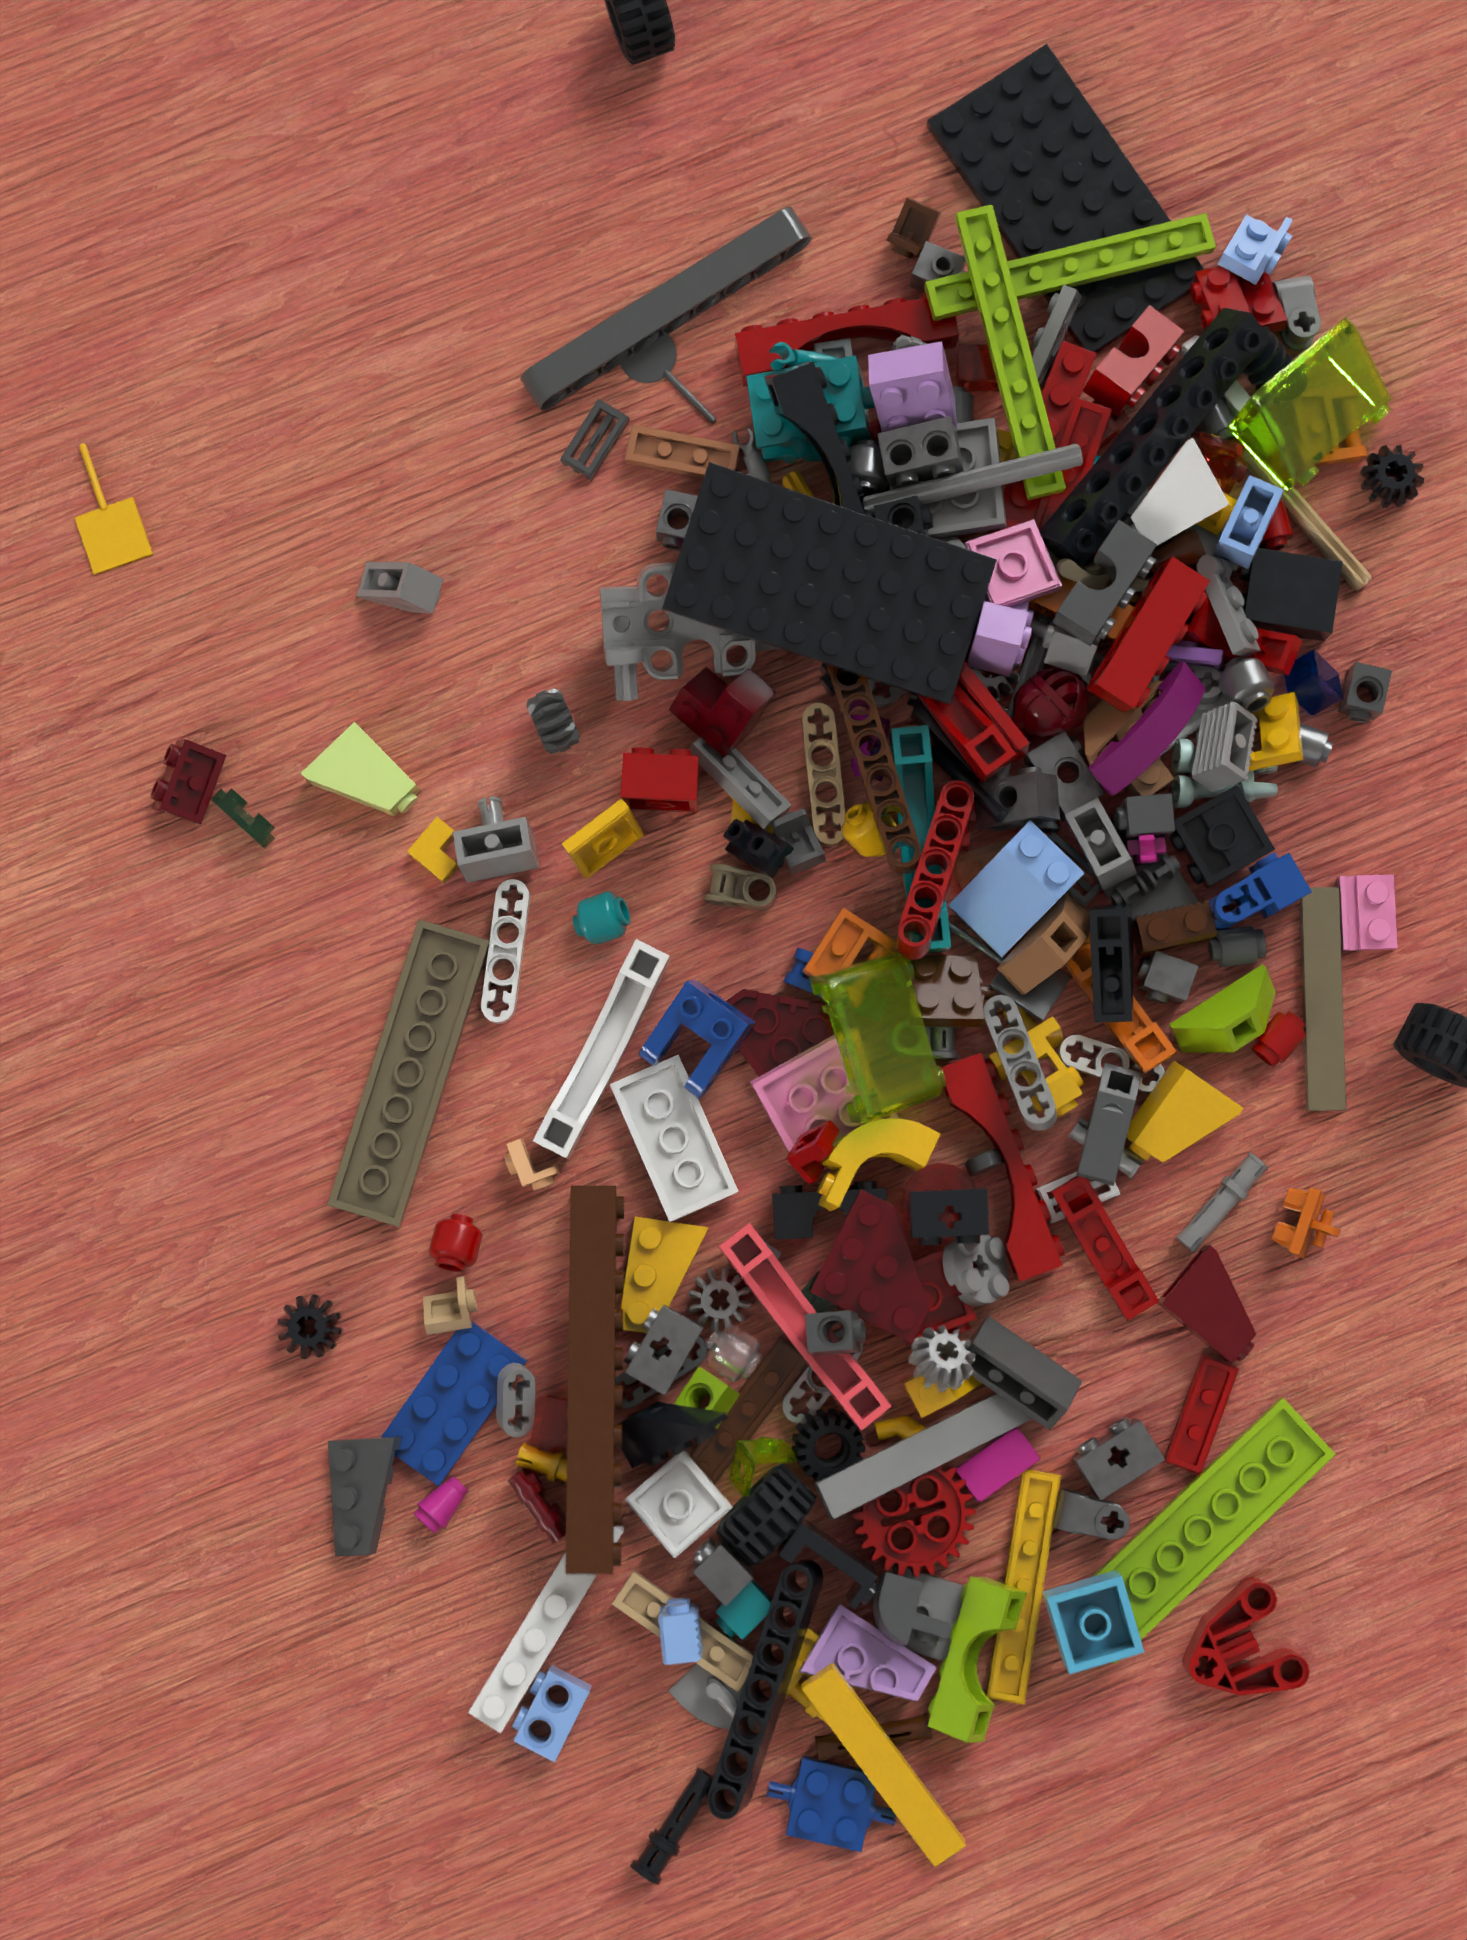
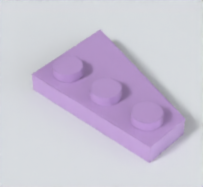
M839 1604L834 1609L798 1672L813 1676L833 1662L851 1686L916 1702L919 1700L937 1667L905 1646L894 1644L879 1629Z

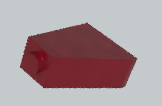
M1204 1245L1158 1299L1160 1302L1157 1304L1224 1361L1233 1363L1237 1359L1240 1362L1253 1349L1254 1344L1251 1340L1255 1337L1256 1332L1216 1249L1211 1245Z

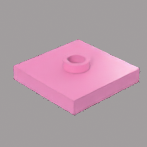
M1034 519L967 541L964 544L968 550L997 559L985 595L986 602L1012 607L1060 591L1062 583Z

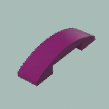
M1180 661L1157 687L1161 694L1120 742H1110L1089 766L1088 770L1110 795H1115L1142 774L1175 740L1197 709L1206 687L1184 661Z

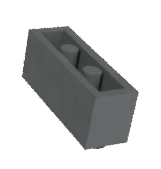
M988 1315L969 1339L971 1341L967 1351L976 1354L975 1361L971 1365L973 1368L971 1376L1051 1430L1069 1409L1082 1380Z

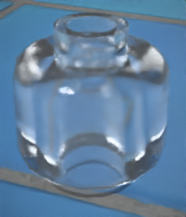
M732 1325L730 1328L727 1327L723 1332L719 1329L715 1330L704 1346L709 1350L706 1360L709 1367L732 1382H736L741 1378L747 1380L763 1357L759 1353V1341L736 1325Z

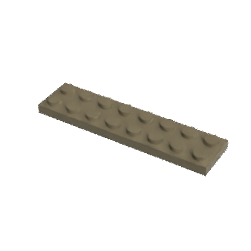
M418 919L331 1191L328 1206L401 1227L485 963L489 940Z

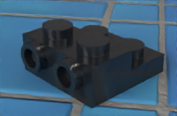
M1238 785L1175 819V831L1169 836L1175 850L1178 853L1184 850L1191 863L1186 868L1195 884L1198 885L1203 882L1206 889L1275 850Z

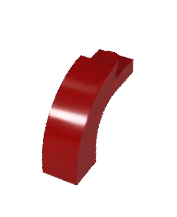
M1206 598L1201 608L1196 613L1191 612L1185 622L1189 627L1181 641L1195 642L1198 644V648L1223 650V663L1227 664L1230 660L1240 656L1232 654L1212 604ZM1256 628L1259 635L1256 641L1261 651L1250 657H1245V659H1259L1268 672L1289 676L1302 641L1295 635Z

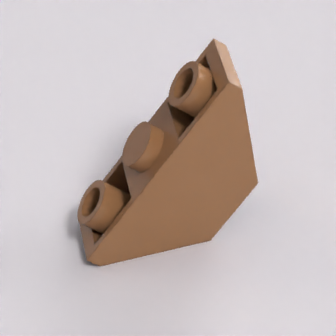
M1158 680L1148 684L1147 687L1151 691L1140 708L1135 707L1132 710L1121 712L1102 699L1086 715L1084 720L1085 755L1090 765L1110 742H1120L1161 694L1157 687L1162 681Z
M1067 891L1036 922L997 969L1021 995L1028 993L1064 966L1086 941L1090 928L1089 913Z

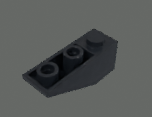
M655 1402L618 1423L622 1424L621 1449L631 1468L647 1462L650 1468L669 1457L667 1451L670 1450L673 1456L694 1445L691 1439L695 1438L699 1444L716 1435L718 1431L715 1426L726 1420L728 1416L725 1412Z

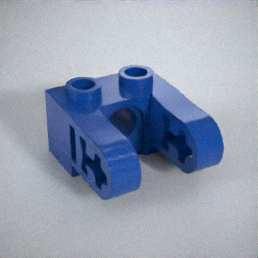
M1276 852L1261 859L1248 868L1251 875L1222 891L1209 901L1212 914L1217 918V920L1214 919L1216 930L1228 929L1259 911L1263 918L1266 919L1312 892L1290 853L1278 858ZM1235 900L1238 906L1237 909L1225 914L1222 908L1230 905Z
M696 979L688 980L644 1043L639 1056L651 1065L656 1066L667 1053L684 1026L691 1029L712 1044L684 1086L686 1090L701 1099L712 1086L732 1055L736 1053L756 1022Z

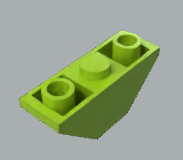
M1261 964L1170 1023L1169 1026L1179 1049L1183 1053H1234L1265 1033L1276 994L1267 968Z

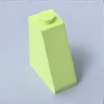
M355 722L301 772L311 785L395 816L399 811L403 814L411 809L418 801L416 795L421 791Z

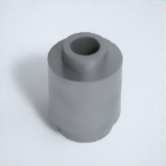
M1300 723L1303 760L1298 762L1316 768L1319 761L1326 763L1333 742L1327 740L1328 732Z

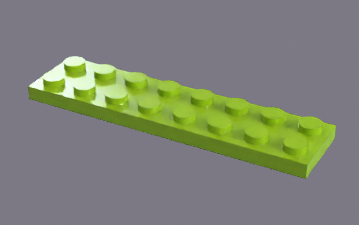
M1280 1397L1091 1577L1114 1570L1122 1576L1140 1639L1142 1640L1336 1454L1283 1397Z

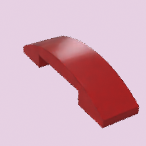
M1075 1176L1052 1190L1051 1193L1067 1223L1124 1318L1128 1321L1159 1303L1160 1301L1129 1253L1089 1180Z

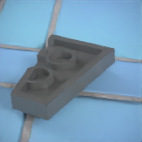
M402 1436L328 1441L335 1556L371 1555L377 1552L386 1511L383 1504L387 1486L392 1484L394 1469H391L395 1450L400 1448Z

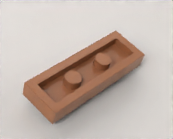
M632 424L625 463L703 479L709 462L736 471L740 445Z

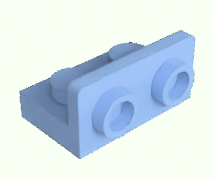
M1246 215L1222 254L1218 265L1256 285L1263 272L1268 275L1272 273L1293 235L1287 233V230L1293 220L1286 217L1280 229L1276 231L1265 222Z

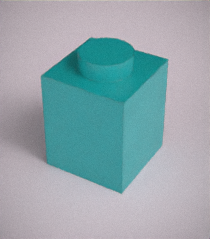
M752 1580L726 1606L722 1602L716 1606V1613L719 1615L716 1622L730 1637L736 1633L743 1640L767 1616L772 1598Z

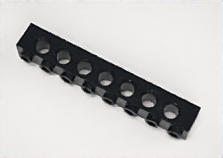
M1223 308L1041 528L1039 532L1044 543L1057 558H1069L1081 567L1086 563L1110 534L1118 520L1124 517L1269 341L1270 337L1251 313Z

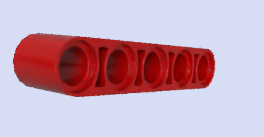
M955 780L947 783L941 791L898 926L897 948L900 954L907 959L917 960L924 957L932 944L972 815L974 792L972 787L964 781ZM959 799L965 805L957 808L951 806L948 801ZM941 832H949L955 838L950 841H944L937 835ZM931 865H938L945 871L937 875L930 873L926 868ZM922 898L929 899L934 903V906L921 908L916 904V901ZM917 932L924 939L917 943L910 942L905 938V935Z

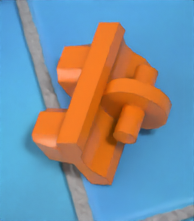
M1310 1187L1309 1191L1288 1189L1283 1207L1301 1215L1297 1227L1278 1221L1272 1240L1289 1249L1288 1252L1293 1256L1305 1258L1313 1231H1316L1312 1245L1320 1248L1324 1247L1327 1235L1339 1237L1341 1230L1331 1226L1335 1212L1324 1209L1320 1222L1317 1221L1326 1196L1321 1193V1190Z

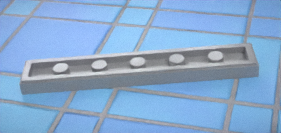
M994 1393L814 1483L829 1518L835 1519L1031 1420V1417L997 1393Z

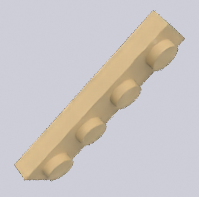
M634 1570L613 1600L612 1605L660 1637L658 1620L660 1608L666 1606L667 1600L673 1599V1597ZM700 1616L703 1651L701 1659L695 1663L738 1692L746 1681L754 1653Z

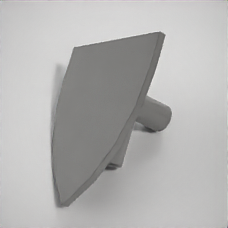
M695 1664L668 1691L696 1718L714 1727L729 1730L744 1684L737 1692L700 1665ZM748 1716V1727L750 1730H757V1720Z

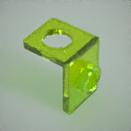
M759 1437L757 1440H737L730 1481L742 1497H748L755 1464L794 1463L797 1456L783 1439ZM741 1463H743V1466H744V1479H743V1481H742L741 1475H740Z

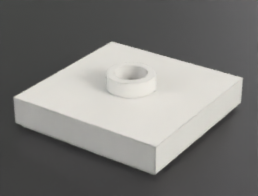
M685 1450L671 1458L625 1499L674 1559L733 1508Z

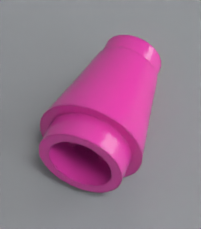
M451 1476L448 1481L417 1503L419 1508L413 1514L436 1534L441 1528L446 1529L463 1501L464 1496L469 1491L457 1479Z

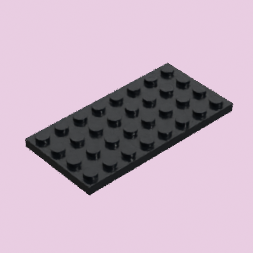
M1047 44L927 120V128L981 206L993 205L999 232L1018 259L1171 221ZM1192 257L1071 287L1078 290L1082 298L1068 331L1079 347L1097 353L1127 334L1131 326L1149 305L1158 312H1161L1190 293V283L1195 282V271L1204 270V267L1197 257ZM1055 292L1043 294L1049 303Z
M709 462L661 610L949 705L957 686L997 559Z

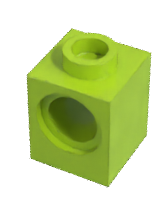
M699 1366L674 1404L700 1408L702 1398L710 1394V1403L705 1409L725 1412L727 1415L740 1396V1393Z

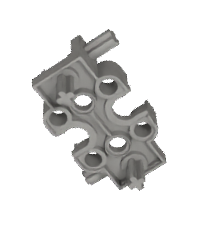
M667 562L647 565L640 571L637 585L600 588L604 658L607 666L614 665L617 701L638 699L636 663L643 662L645 670L655 679H678V676L683 674L682 650L688 642L695 639L704 640L712 646L715 673H722L723 676L743 674L748 668L751 669L755 663L756 652L778 648L664 611L669 617L667 627L660 631L651 629L648 626V617L653 611L662 609L676 563ZM659 574L666 578V587L661 593H651L646 588L647 581L652 575ZM733 645H741L745 649V656L737 663H731L726 660V652ZM666 650L670 652L671 661L666 667L657 668L652 665L651 657L656 651Z

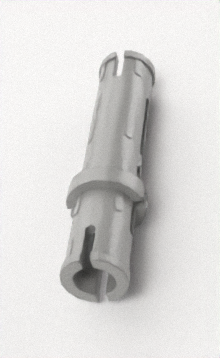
M1249 1152L1239 1167L1229 1177L1225 1176L1220 1181L1222 1185L1217 1192L1206 1202L1176 1238L1190 1251L1195 1253L1240 1200L1244 1201L1249 1196L1247 1192L1258 1178L1268 1170V1167L1258 1157Z

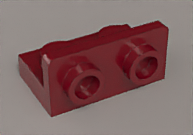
M187 739L177 740L175 745L170 744L163 760V764L167 765L163 779L158 778L151 792L150 798L154 800L152 809L170 813L196 824H202L227 755Z

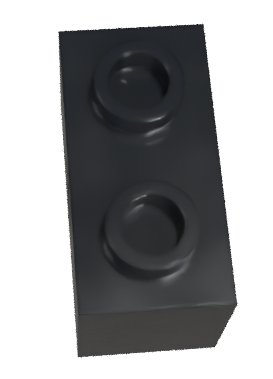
M987 1188L908 1192L910 1238H919V1245H942V1237L957 1236V1244L980 1243V1235H990ZM946 1206H950L952 1213H958L959 1221H953L951 1228H947L946 1222L938 1221V1214L945 1213Z

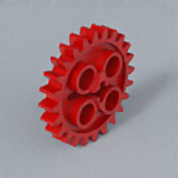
M942 1464L893 1489L898 1496L899 1503L896 1509L891 1512H886L882 1509L879 1496L861 1505V1511L851 1514V1518L859 1519L862 1522L861 1526L853 1530L854 1534H865L867 1537L859 1546L862 1549L871 1546L874 1548L869 1558L871 1561H875L883 1556L882 1569L888 1570L894 1563H897V1575L903 1576L907 1566H909L913 1577H919L921 1566L925 1567L928 1574L933 1575L935 1562H938L943 1568H948V1561L945 1557L947 1554L956 1558L960 1557L955 1546L957 1543L969 1544V1541L962 1536L963 1530H974L973 1525L965 1522V1516L975 1514V1510L965 1508L964 1503L970 1500L973 1495L961 1494L960 1489L965 1485L966 1480H952L956 1472L955 1467L942 1471ZM924 1478L929 1479L933 1483L935 1490L934 1495L927 1501L921 1500L916 1494V1486ZM940 1501L945 1503V1507L942 1509L918 1515L916 1524L912 1520L904 1519L885 1527L881 1525V1521L885 1518L907 1513L911 1503L914 1508H923ZM934 1516L942 1517L946 1523L944 1534L938 1538L932 1537L927 1527L929 1520ZM898 1527H904L910 1534L909 1544L903 1549H897L891 1542V1535Z

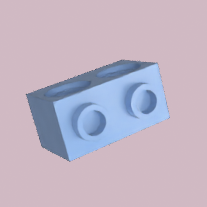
M553 1665L550 1666L547 1674L539 1671L529 1691L536 1696L529 1709L524 1706L521 1707L512 1725V1728L518 1730L514 1742L555 1762L592 1685ZM553 1685H561L568 1691L569 1698L565 1702L556 1703L550 1699L548 1689ZM536 1720L546 1721L551 1728V1734L544 1738L535 1736L531 1731V1723Z

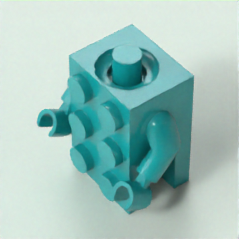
M779 342L769 350V353H777L781 357V359H775L770 363L771 368L775 371L746 376L757 449H762L765 463L785 460L787 464H794L800 458L804 461L822 462L808 438L792 423L776 414L764 377L785 370L782 368L787 364L789 367H793L803 362H814L815 367L822 369L827 382V388L823 389L827 403H832L836 409L839 424L835 427L839 439H844L848 448L857 445V442L861 440H872L868 409L875 408L870 386L864 387L863 375L856 355L837 359L835 356L818 352L791 349L788 344Z

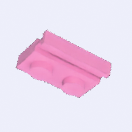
M1394 874L1337 877L1340 899L1341 951L1397 949Z

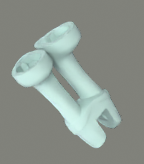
M1188 739L1176 740L1171 763V772L1176 774L1175 779L1171 783L1174 808H1188L1193 800L1214 798L1236 785L1239 786L1249 803L1253 800L1277 796V784L1254 782V774L1275 773L1278 770V765L1250 771L1247 773L1249 779L1213 792L1209 791L1191 777L1185 776L1186 774H1192L1191 764L1195 759L1196 753L1193 742Z

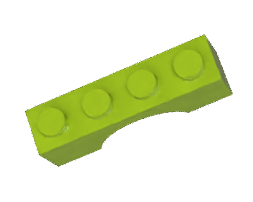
M970 1576L969 1582L965 1584L961 1593L962 1607L959 1617L951 1629L950 1639L952 1642L948 1656L943 1660L940 1667L939 1675L941 1680L938 1691L933 1696L929 1705L930 1719L928 1727L967 1743L984 1742L995 1704L986 1696L979 1683L977 1674L978 1657L984 1644L993 1635L1004 1630L1016 1629L1026 1595L1025 1591L988 1577Z

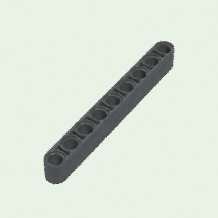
M792 207L784 208L537 362L522 374L520 380L540 410H547L799 253L811 242L812 237Z

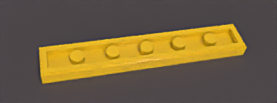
M1026 1469L1021 1473L1004 1584L1025 1591L1026 1595L1016 1629L1004 1630L995 1635L986 1696L989 1699L1025 1705L1060 1486V1474Z
M832 1662L801 1683L803 1692L933 1866L936 1867L964 1848L966 1842L963 1836L835 1664Z

